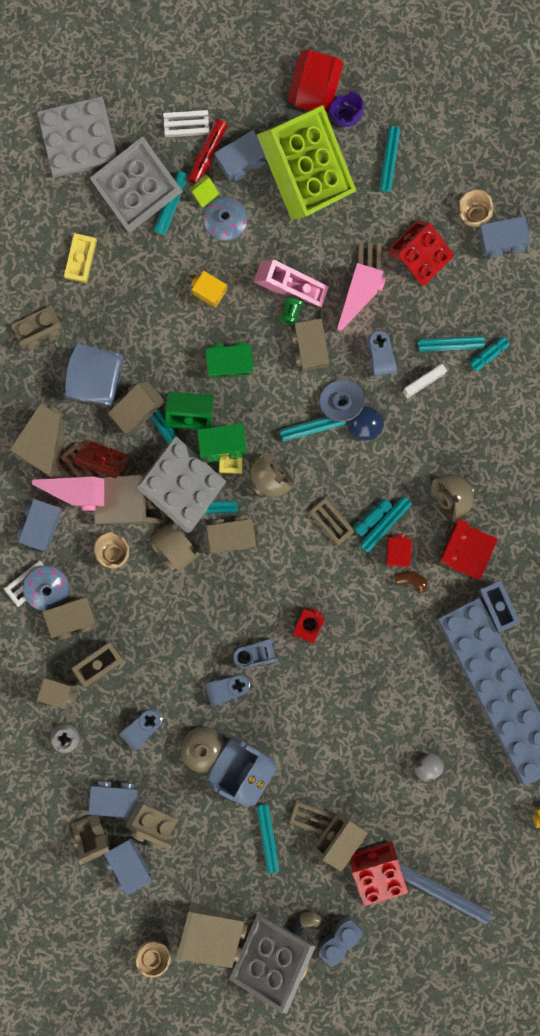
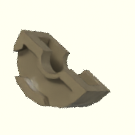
M172 520L151 537L152 541L149 543L157 553L163 552L167 557L164 562L172 571L177 569L180 572L200 555Z
M91 815L71 824L74 834L70 836L75 848L78 847V851L75 854L80 865L107 854L111 850L107 834H104L98 815Z

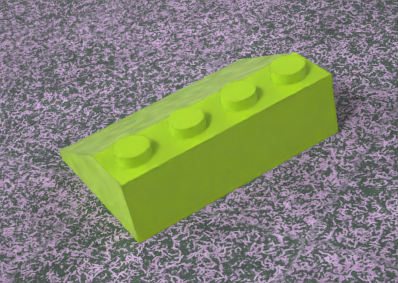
M323 105L257 134L291 220L306 217L356 192Z

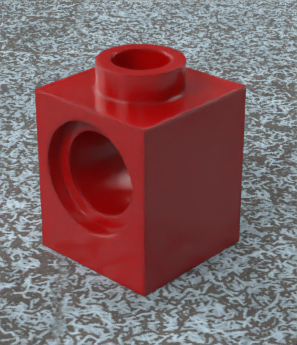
M393 534V538L389 537L387 539L385 566L409 568L412 539H407L405 534Z
M312 607L309 610L303 609L293 635L314 644L325 618L321 617L323 612ZM308 617L316 621V627L312 631H307L303 627V622Z

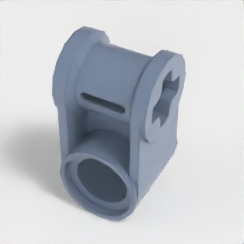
M383 331L374 332L367 342L373 376L377 377L396 373V360L392 352L389 335ZM377 338L379 341L384 342L381 348H379L378 344H374Z
M274 639L238 648L233 655L235 664L241 668H247L279 661L278 657H275L272 643ZM241 651H247L250 655V660L246 664H241L237 660V655Z
M235 675L204 684L211 706L240 697L250 689V681L244 675ZM236 679H239L240 682H245L246 686L242 688V692L238 688L234 689L233 685L237 683Z
M149 709L127 726L119 735L136 751L160 727L163 720L162 715L156 709ZM147 715L149 717H151L152 715L156 717V719L154 720V723L156 725H154L153 723L148 725L146 723L148 721Z

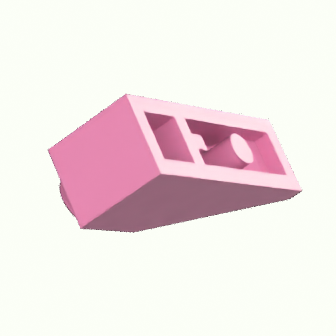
M274 259L261 261L254 279L255 283L271 291L322 308L329 288Z
M357 263L336 331L341 332L371 301L377 291H382L386 279L382 277V270Z
M76 477L32 480V485L73 506L82 507V511H96V507L104 506L103 478Z

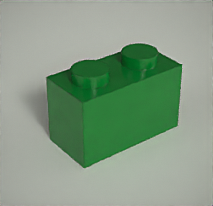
M246 342L233 343V346L224 347V344H212L210 348H206L209 379L254 375L252 348Z
M168 392L165 411L166 427L184 429L211 428L214 395Z
M243 424L197 429L201 459H206V462L220 461V457L229 456L231 460L243 458V454H247Z

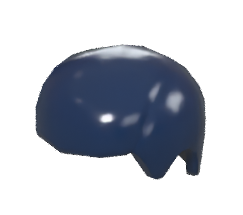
M364 406L358 416L347 421L349 432L356 438L364 441L374 440L382 432L384 419L376 409Z

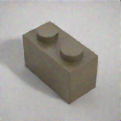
M322 319L295 323V330H291L293 344L297 343L299 352H295L297 366L301 365L302 371L329 367L330 362Z
M148 381L136 382L131 385L127 390L129 393L125 397L116 400L113 403L114 408L108 413L125 434L135 432L165 403Z
M247 516L234 517V522L225 523L224 519L213 520L211 525L207 526L211 554L256 547L252 519H247Z
M89 597L43 612L51 638L58 637L59 641L72 637L71 632L80 630L81 634L94 629L93 625L98 624Z
M109 642L74 666L72 671L83 687L86 688L126 660L115 644Z
M46 677L43 680L37 701L65 709L75 704L79 691L75 690L76 684L54 677Z
M338 811L312 851L323 861L342 872L355 851L362 844L368 832Z

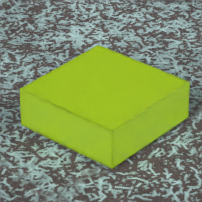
M207 175L189 188L193 197L202 208L220 194Z

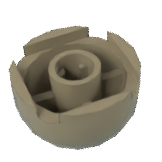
M263 452L251 467L250 478L253 482L252 488L258 495L264 494L271 498L281 497L295 486L293 484L294 479L283 465L280 467L274 463L275 457L267 452Z
M451 474L433 480L431 494L432 497L437 495L441 507H437L438 512L446 521H454L468 514L472 508L474 489L470 483L460 476Z
M207 726L196 727L184 736L180 745V755L184 764L189 769L198 773H209L226 743L222 735L215 729Z

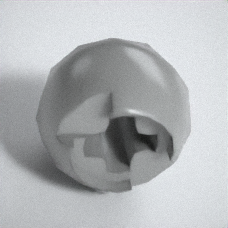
M69 724L56 726L50 735L51 745L60 753L72 752L79 743L77 729ZM64 733H67V737L70 738V741L66 742L64 745L62 744L63 740L59 739V736L64 735Z
M430 753L427 757L423 756L415 763L414 769L416 775L422 781L428 782L431 778L434 780L443 773L444 764L437 755Z

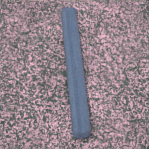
M399 863L406 882L484 924L489 922L492 914L488 910Z

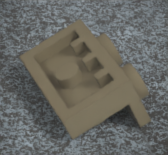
M52 305L11 325L23 350L28 349V351L38 348L41 345L40 342L46 339L49 341L57 339L61 336L60 333L64 331Z
M139 801L125 826L132 831L131 836L141 842L146 839L150 845L157 849L164 847L170 850L172 845L167 839L178 819Z

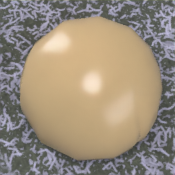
M479 189L467 191L459 201L461 219L465 224L473 227L487 224L493 215V202L490 195L484 190Z
M108 532L99 536L96 540L94 554L96 560L102 566L116 569L123 566L129 558V546L123 537Z
M156 940L143 943L135 954V964L139 972L151 978L161 976L168 969L171 959L167 946Z

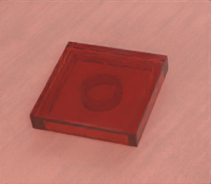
M88 440L75 456L74 464L117 479L129 463L131 456Z

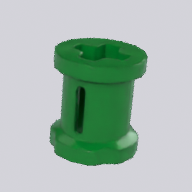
M285 297L283 313L279 316L278 320L295 325V323L299 322L297 317L304 303L295 298Z

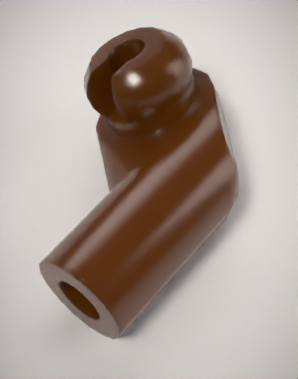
M410 571L395 574L396 585L410 583L418 593L427 591L428 581L417 572Z

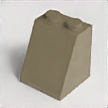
M40 404L10 451L51 478L56 479L66 422L62 418L63 414L57 408L50 404L47 407Z
M145 475L103 477L104 506L96 507V511H93L95 524H166V514L136 488Z
M191 903L176 959L232 968L234 961L238 962L242 948L238 947L240 938L244 939L248 925L244 924L245 917Z

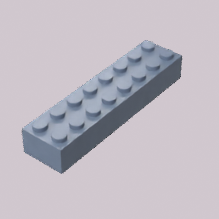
M475 598L440 616L436 621L520 783L527 786L540 779V712L481 599Z

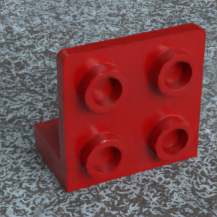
M419 219L386 250L391 257L402 260L422 286H425L454 257V254L433 225Z
M458 519L453 526L438 562L480 580L498 539L468 526V522Z
M392 841L357 851L350 859L351 870L364 906L408 893Z

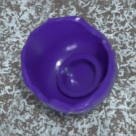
M349 91L345 96L339 94L330 105L329 115L332 121L343 127H351L362 119L364 101L361 95L354 91Z

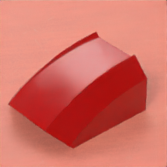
M310 49L301 50L288 101L295 107L309 111L323 105L326 113H328L336 95L344 62L337 57L318 53Z

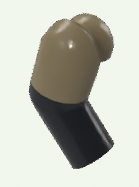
M313 911L300 913L297 915L289 931L300 936L304 928L318 927L321 924V917Z

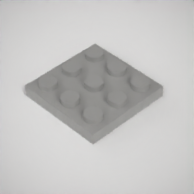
M103 96L37 112L53 178L106 166L117 157Z
M143 136L90 177L93 184L129 233L183 192Z
M174 437L136 488L185 532L189 533L198 523L226 481L178 437Z
M257 914L242 948L239 961L236 962L229 980L279 1012L287 1014L316 946L267 917Z

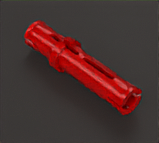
M215 119L214 125L199 155H196L194 158L195 164L187 177L190 183L195 184L204 176L206 170L211 167L213 155L228 127V124L224 121ZM216 135V138H215V140H214V142H213L211 148L209 149V146H210V144H211V142H212L214 136ZM204 156H207V157L205 158V161H204V163H203L201 169L199 170V167H200V165H201V163H202V160H203Z

